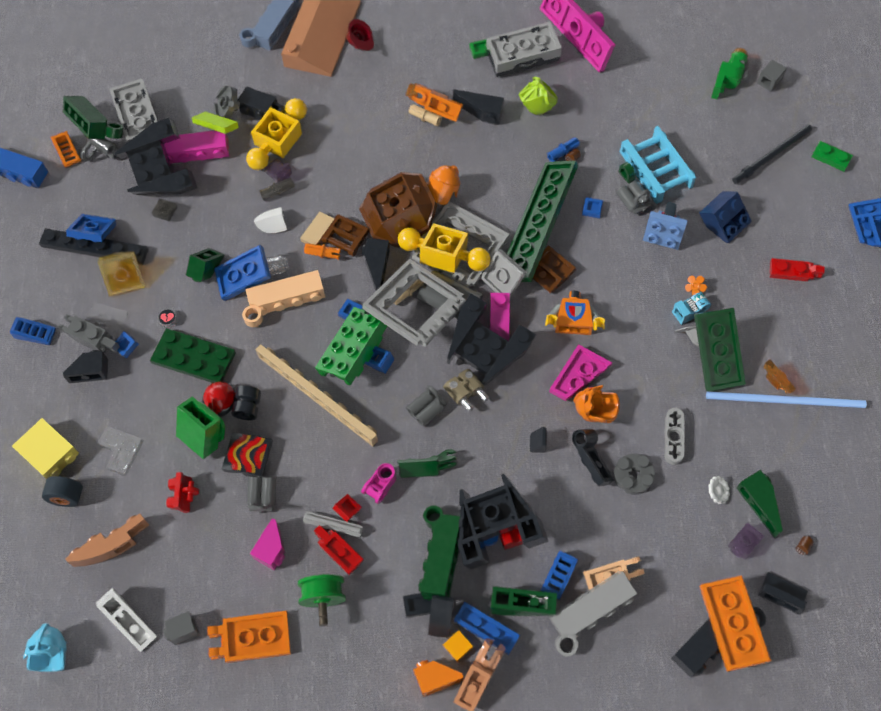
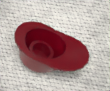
M360 19L351 20L348 24L347 32L349 44L355 49L372 50L374 48V41L369 25Z

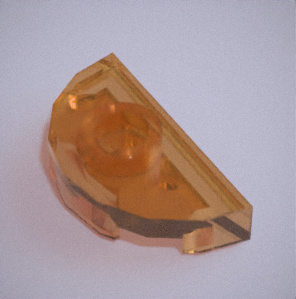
M771 359L764 364L763 367L767 371L766 378L777 390L781 388L786 394L793 393L796 390L787 379L786 374L779 370Z

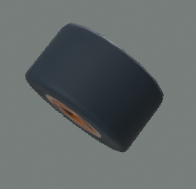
M51 476L46 479L42 499L56 506L75 507L79 503L83 486L80 482L71 478Z

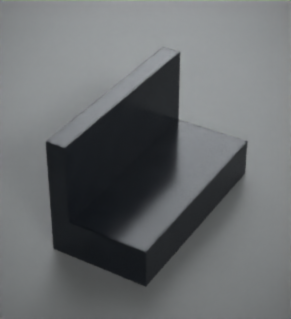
M767 572L758 595L796 614H800L806 607L807 602H805L808 591Z

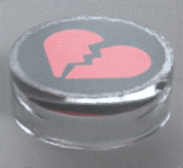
M164 309L158 314V321L162 327L171 328L176 325L178 317L174 310Z

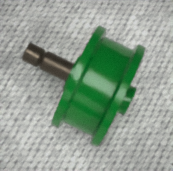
M323 574L300 579L297 582L298 587L301 588V598L298 600L299 605L303 607H318L319 626H327V606L337 605L346 600V596L342 594L344 577Z

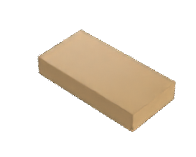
M319 212L301 236V242L319 245L334 218Z

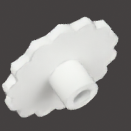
M714 476L708 485L710 497L715 503L724 504L730 495V488L723 477Z

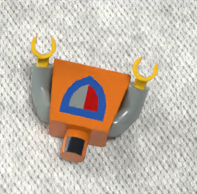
M576 290L571 291L569 298H563L561 304H557L549 315L546 316L545 326L548 324L554 325L555 333L591 335L592 329L597 330V327L605 329V319L598 315L593 306H590L589 300L581 299V293Z

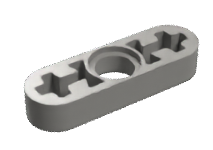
M678 408L670 409L665 417L664 457L667 463L671 465L679 464L684 457L685 416L683 411ZM673 414L678 418L676 426H673L674 420L671 418ZM669 433H678L680 439L677 441L670 439ZM673 446H677L676 455L679 456L676 459L673 458V455H669L673 451Z

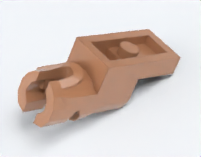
M486 638L454 700V703L468 711H475L505 651V647L500 644L492 658L487 660L488 656L486 654L494 642L490 638Z

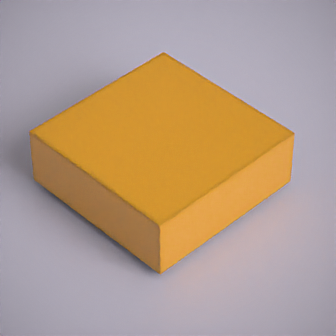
M459 630L443 644L444 648L457 662L473 648L472 644Z

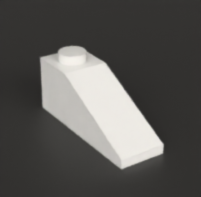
M113 588L96 602V606L140 652L157 637Z

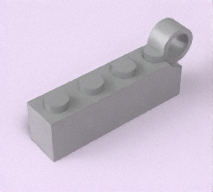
M623 571L616 572L556 611L555 616H548L559 633L555 640V648L563 656L575 654L578 649L576 638L580 635L579 631L585 627L587 630L598 624L597 620L599 618L611 616L616 612V607L621 604L625 606L634 600L633 596L637 593ZM566 637L571 638L573 641V647L568 652H564L560 648L561 640Z

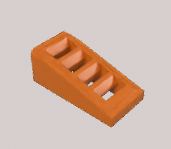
M67 131L50 137L65 168L81 162ZM68 141V143L58 146V144ZM68 146L71 147V148H68V149H66V150L61 151V149H63V148H66V147H68ZM73 151V153L63 157V154ZM71 157H76L75 159H72L70 161H65L66 159H69Z

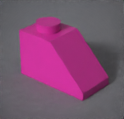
M272 518L250 552V555L254 560L275 570L284 561L285 550L279 525Z

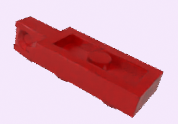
M771 258L770 278L807 282L813 278H822L825 273L824 266L814 265L811 262Z
M320 525L314 530L320 539L317 542L320 548L349 576L364 562V559L335 531L329 530L326 532Z

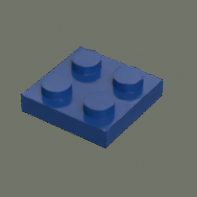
M81 214L66 230L67 237L102 242L116 227V219Z

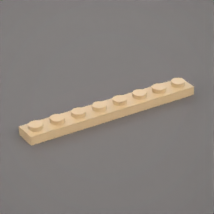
M260 344L255 349L262 361L372 447L378 442L377 432L372 426H365L360 417L354 413L351 415L347 412V408L342 403L333 401L332 396L328 392L320 391L315 382L312 380L307 381L298 369L293 370L289 367L290 364L284 358L279 359L275 356L276 353L271 348H265Z

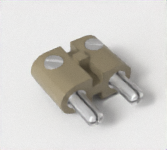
M470 369L462 371L458 377L451 378L443 386L458 405L463 404L468 411L474 408L468 401L470 396L473 397L478 394L484 402L489 399V396L483 391L484 385Z

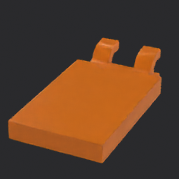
M287 611L224 618L223 625L208 626V636L210 639L221 637L222 646L209 648V658L211 660L225 657V663L291 655Z

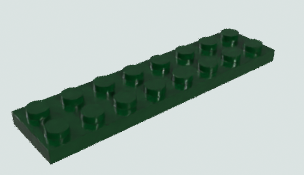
M576 161L545 162L507 252V255L527 272L521 282H532L579 166Z

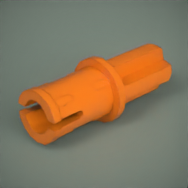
M306 243L304 253L320 256L322 259L327 257L339 260L340 255L338 254L341 253V248L327 247L325 244L321 246Z

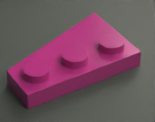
M578 344L552 384L549 392L567 401L612 365V362Z

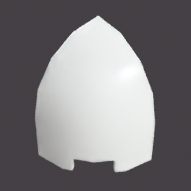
M282 207L266 211L254 220L257 228L266 233H278L287 230Z

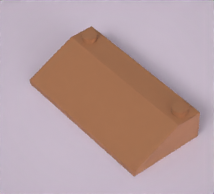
M304 0L281 53L284 67L332 77L347 39L348 24L351 20L355 19L361 0Z

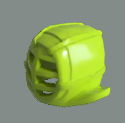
M535 76L532 78L533 81L529 82L519 93V97L532 114L540 115L549 110L551 111L556 105L558 97L551 87Z

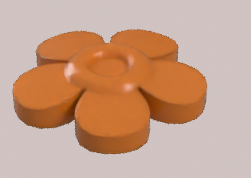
M695 276L688 277V282L691 284L685 286L686 291H692L693 296L700 291L705 292L707 285L702 284L705 278L703 276H698L697 278Z

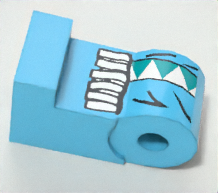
M699 292L683 302L681 300L675 303L672 313L679 323L683 325L694 319V314L703 313L711 307V303L702 292Z

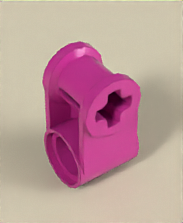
M388 463L381 464L372 477L364 484L361 493L371 496L377 504L381 503L396 481L397 476L394 467ZM386 471L392 473L389 478H383L382 474Z

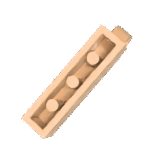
M318 270L245 289L250 306L244 309L242 316L247 326L257 327L262 323L263 316L269 312L282 311L288 307L301 306L303 303L316 302L325 298ZM252 313L258 314L257 318L253 320L247 319Z

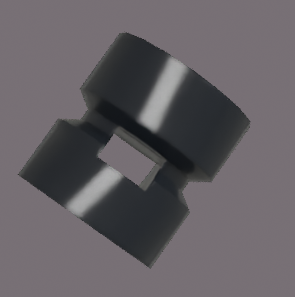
M238 386L234 397L236 402L233 403L231 415L241 420H255L258 413L256 405L260 402L261 391L252 386Z

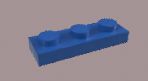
M466 602L463 603L454 618L455 623L481 639L486 640V638L494 640L492 644L494 647L498 648L500 644L505 647L504 653L507 655L511 653L520 637L516 632Z

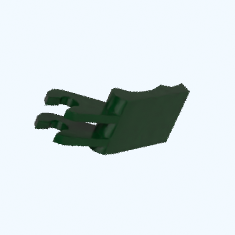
M448 449L437 456L434 455L425 459L409 458L397 460L399 475L401 478L437 476L440 474V470L457 465L456 462H449L457 460L456 456H447L448 454H455L456 451Z

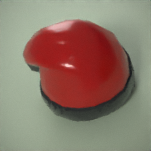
M225 382L212 383L205 389L202 403L219 417H222L232 410L233 403L236 402L234 399L235 390L230 384Z

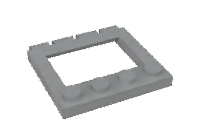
M450 201L433 221V223L442 226L448 222L490 245L487 251L491 259L496 250L502 249L509 239V233ZM428 233L424 234L422 238L425 239ZM418 247L413 251L412 259L420 263V248ZM426 265V267L432 271L435 270L440 273V271L442 270ZM457 267L455 273L443 270L441 274L455 281L458 278L457 282L465 286L475 287L485 270H473L470 274Z
M409 259L363 303L362 309L416 346L421 344L426 347L434 339V336L455 317L466 300L463 298L464 294ZM417 279H420L448 299L416 331L388 312L387 309Z

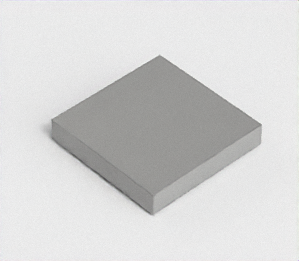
M497 249L489 266L480 278L496 293H510L511 299L527 272L502 249Z

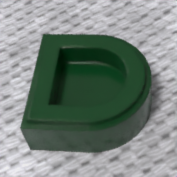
M629 162L621 164L618 172L630 184L635 179L634 168Z

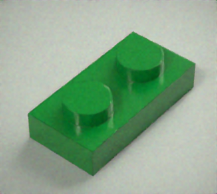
M820 141L811 157L844 172L853 155Z

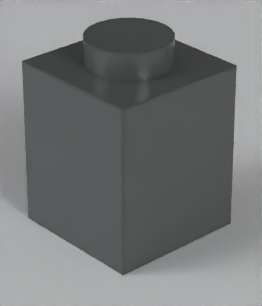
M771 60L761 71L757 84L772 92L783 79L787 68Z
M189 611L164 621L166 627L163 629L165 638L174 645L199 636L194 616Z

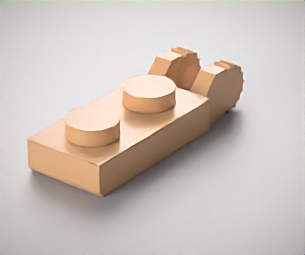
M639 556L625 561H616L583 572L588 590L618 571H623L628 580L645 574L643 569H637L634 572L628 573L626 565L638 563L640 561Z

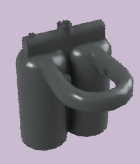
M106 138L89 139V142L81 152V158L84 161L91 160L98 150L114 160L119 158L114 154L119 148ZM91 145H94L95 147L90 155L85 157L88 149H90Z
M633 181L628 186H622L616 192L628 210L633 212L634 215L641 211L645 212L647 208L653 206L650 199V190H644L638 181Z
M427 386V391H424L406 407L408 413L423 427L440 414L447 405L442 395L432 386Z
M248 476L247 504L249 511H259V513H263V511L273 512L276 500V477Z

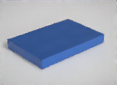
M261 245L214 268L220 296L224 301L246 291L245 289L252 288L271 278L264 247Z

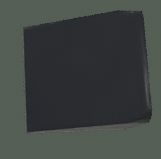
M542 427L530 434V452L544 453L546 451V427Z

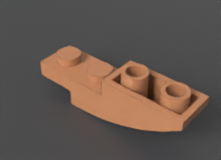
M140 513L134 515L126 521V524L112 530L107 538L101 533L93 535L83 546L72 550L65 559L73 567L88 566L109 560L136 545L137 543L133 537L148 527L149 524Z

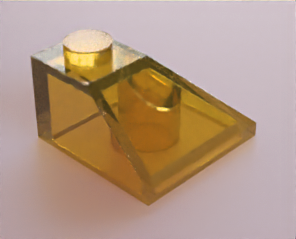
M116 252L99 257L97 263L109 297L146 287L135 252Z

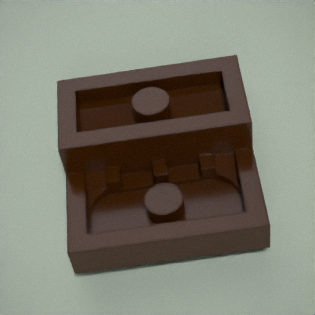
M548 245L542 254L533 280L551 294L577 269Z

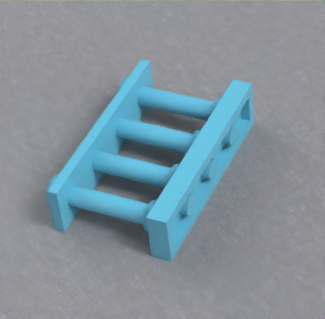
M659 126L655 127L652 138L639 144L633 145L628 139L622 141L620 154L626 162L632 165L635 175L644 188L650 190V196L656 204L663 201L666 190L685 182L689 189L693 188L696 179L694 171L689 169L667 139L666 133ZM656 143L661 151L645 158L640 157L637 153ZM665 156L670 161V164L655 171L649 170L647 164ZM674 169L680 175V177L664 184H659L656 177Z

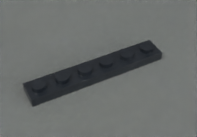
M47 228L44 229L39 241V245L44 248L139 265L144 264L149 251L147 246L104 239L102 242H93L86 239L79 240L67 237V233L64 231Z

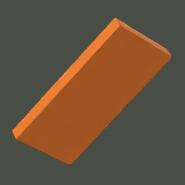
M742 575L701 584L699 587L726 671L730 672L770 662L771 659Z

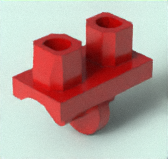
M177 472L175 478L168 480V488L174 491V496L168 497L166 507L183 513H189L190 502H193V496L199 495L200 489L194 487L192 477L185 476L182 472Z

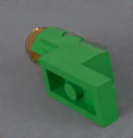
M735 49L728 62L722 61L711 98L718 99L719 93H723L725 88L735 89L741 80L747 79L748 54L745 49Z

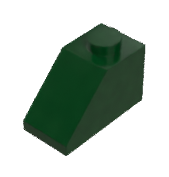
M207 248L190 255L186 276L192 278L195 282H203L210 279L215 272L214 268L218 267L223 260L224 254Z

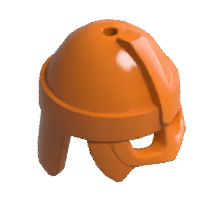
M455 165L438 167L431 172L427 182L436 203L442 205L449 203L453 192L457 198L461 184L459 181V171Z
M603 385L588 387L575 395L573 401L578 414L588 422L612 423L619 412L618 395L612 392H602Z

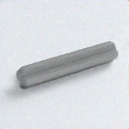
M309 511L304 515L303 522L317 527L320 525L322 528L354 537H360L363 532V526Z

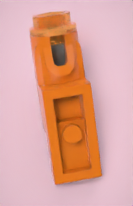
M410 83L406 91V96L417 104L425 106V110L455 122L458 120L463 104L417 83Z

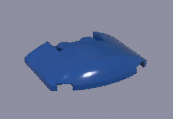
M881 198L848 204L859 242L881 247Z

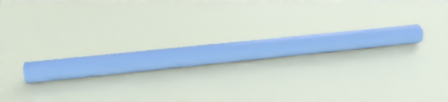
M706 392V399L853 408H866L867 405L866 400Z

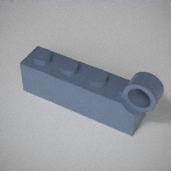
M273 0L267 6L265 13L259 18V22L255 27L241 30L239 36L242 45L249 48L257 44V46L271 51L301 6V0Z

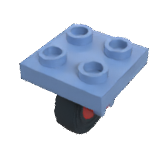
M668 202L665 212H650L643 241L676 250L679 249L687 220L680 219V216L675 215L677 204Z

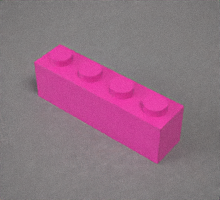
M215 130L181 134L179 139L164 144L170 164L229 157L227 134Z

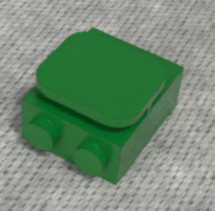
M192 396L177 406L176 437L198 456L205 459L218 449V442L224 440L225 423L209 407Z

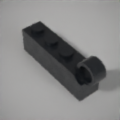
M753 607L755 614L759 617V627L761 628L766 622L765 613L760 608ZM710 618L671 658L690 678L695 673L699 676L707 668L705 662L709 658L714 660L721 653Z

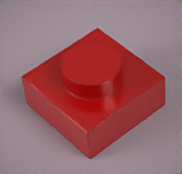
M346 494L332 509L348 522L362 507L349 494Z

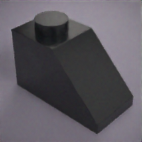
M99 350L82 353L63 372V377L68 383L107 380L108 358L103 351Z

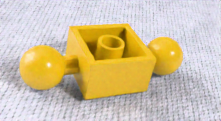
M298 98L289 100L285 106L286 114L271 107L251 131L254 144L260 148H253L247 153L246 161L250 168L254 170L264 169L269 162V152L281 158L286 156L302 135L298 120L303 119L307 113V106L304 101Z
M433 223L425 239L421 238L420 233L414 228H405L398 235V244L403 250L414 251L418 247L420 248L421 264L455 273L461 260L467 261L468 266L474 271L485 270L491 261L490 254L484 248L478 247L470 252L466 251L468 233Z

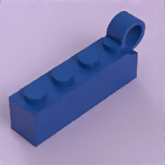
M0 148V176L6 177L13 182H21L27 187L39 188L48 174L44 163Z

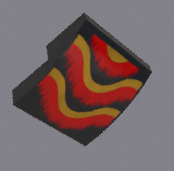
M232 433L221 470L229 473H242L245 476H263L273 440L256 435Z

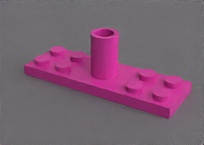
M543 0L540 10L598 72L604 71L616 44L600 29L604 25L602 13L597 11L586 14L574 0Z

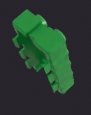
M354 307L317 363L315 369L321 376L326 377L330 373L351 386L356 377L359 378L364 370V363L366 361L369 362L374 354V347L379 346L383 339L382 335L388 326L371 314L368 315L365 310Z

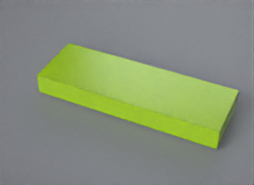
M208 112L192 117L194 124L224 134L239 128L237 121Z

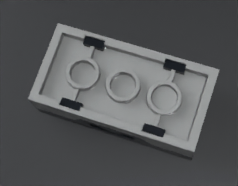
M551 22L490 37L486 41V52L496 77L560 61L562 47Z
M142 78L109 89L120 123L123 125V132L127 143L149 125L158 121Z

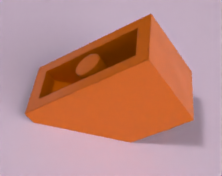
M424 660L416 664L417 668L413 669L423 698L464 681L461 672L435 661L429 662Z

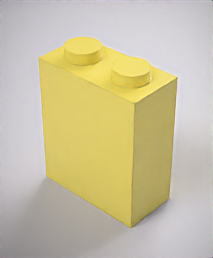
M43 418L12 445L46 479L51 476H59L61 471L68 464H71L79 454Z

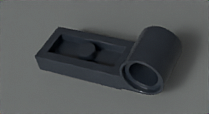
M594 429L576 430L572 435V442L578 450L583 465L589 470L592 480L598 487L611 484L615 480L594 448L598 441L597 432Z

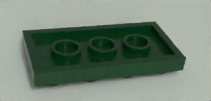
M734 308L694 314L706 391L745 385Z
M166 328L150 362L215 383L223 382L236 352L234 349Z

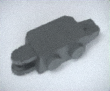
M66 314L64 319L70 325L66 327L59 324L57 327L75 341L93 350L103 351L104 353L107 348L117 352L120 347L112 340L113 336L106 330L77 316L72 317Z

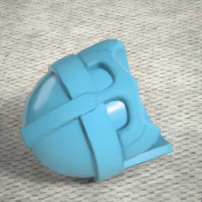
M43 624L27 641L23 659L28 656L27 669L38 672L64 670L67 642L57 628L49 624Z

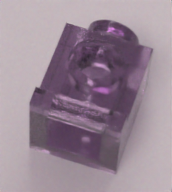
M747 522L728 547L731 548L734 555L745 560L763 539L764 535Z

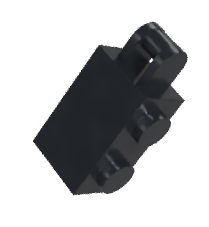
M246 86L237 100L240 102L239 111L242 114L255 117L259 121L270 107L285 113V107L278 104L275 96Z

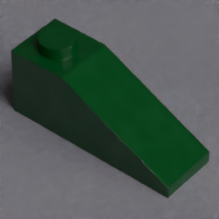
M760 469L742 480L737 486V490L771 535L776 538L783 531L774 487L769 476Z
M493 586L491 614L505 616H555L557 593Z

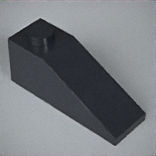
M453 89V101L463 104L462 109L482 122L500 125L504 109V97Z
M367 238L366 245L362 246V255L365 257L366 266L376 292L384 283L390 245L389 240Z

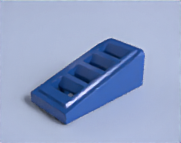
M16 317L10 334L14 339L50 345L56 328ZM44 331H47L45 337L42 338Z
M375 346L373 349L374 354L369 362L366 361L364 364L386 374L394 362V357L391 352Z
M559 551L541 591L557 593V599L560 600L578 559ZM561 560V561H563V562H565V563H567V564H569V565H571V566L568 567V566H566V565L560 563L559 561ZM556 567L567 572V575L556 571ZM554 575L564 580L563 583L553 579L552 576ZM551 583L559 587L560 590L557 591L549 587L548 584Z

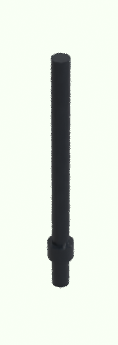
M806 125L755 163L743 168L741 173L732 178L733 183L737 184L744 178L752 176L754 171L812 130L811 125Z

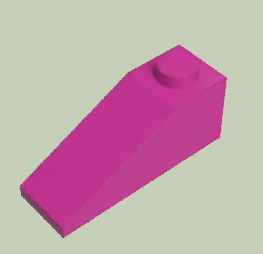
M491 293L490 330L509 341L510 293Z

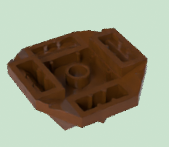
M401 172L370 189L359 210L373 239L389 240L390 245L400 248L398 235L403 229L414 228L420 233V236L429 232L433 224L432 221L437 209V203L422 174Z

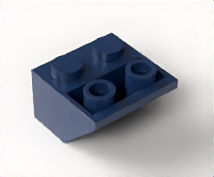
M722 191L699 212L705 226L726 243L732 241L752 222L738 192Z

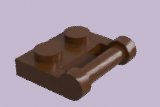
M337 214L324 233L322 242L341 248L348 252V255L354 257L368 235L369 228ZM336 234L353 243L352 245L346 244L332 237V235Z

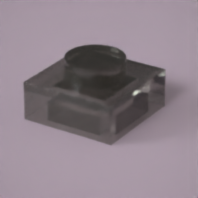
M159 199L152 214L154 217L170 221L177 206L175 203Z

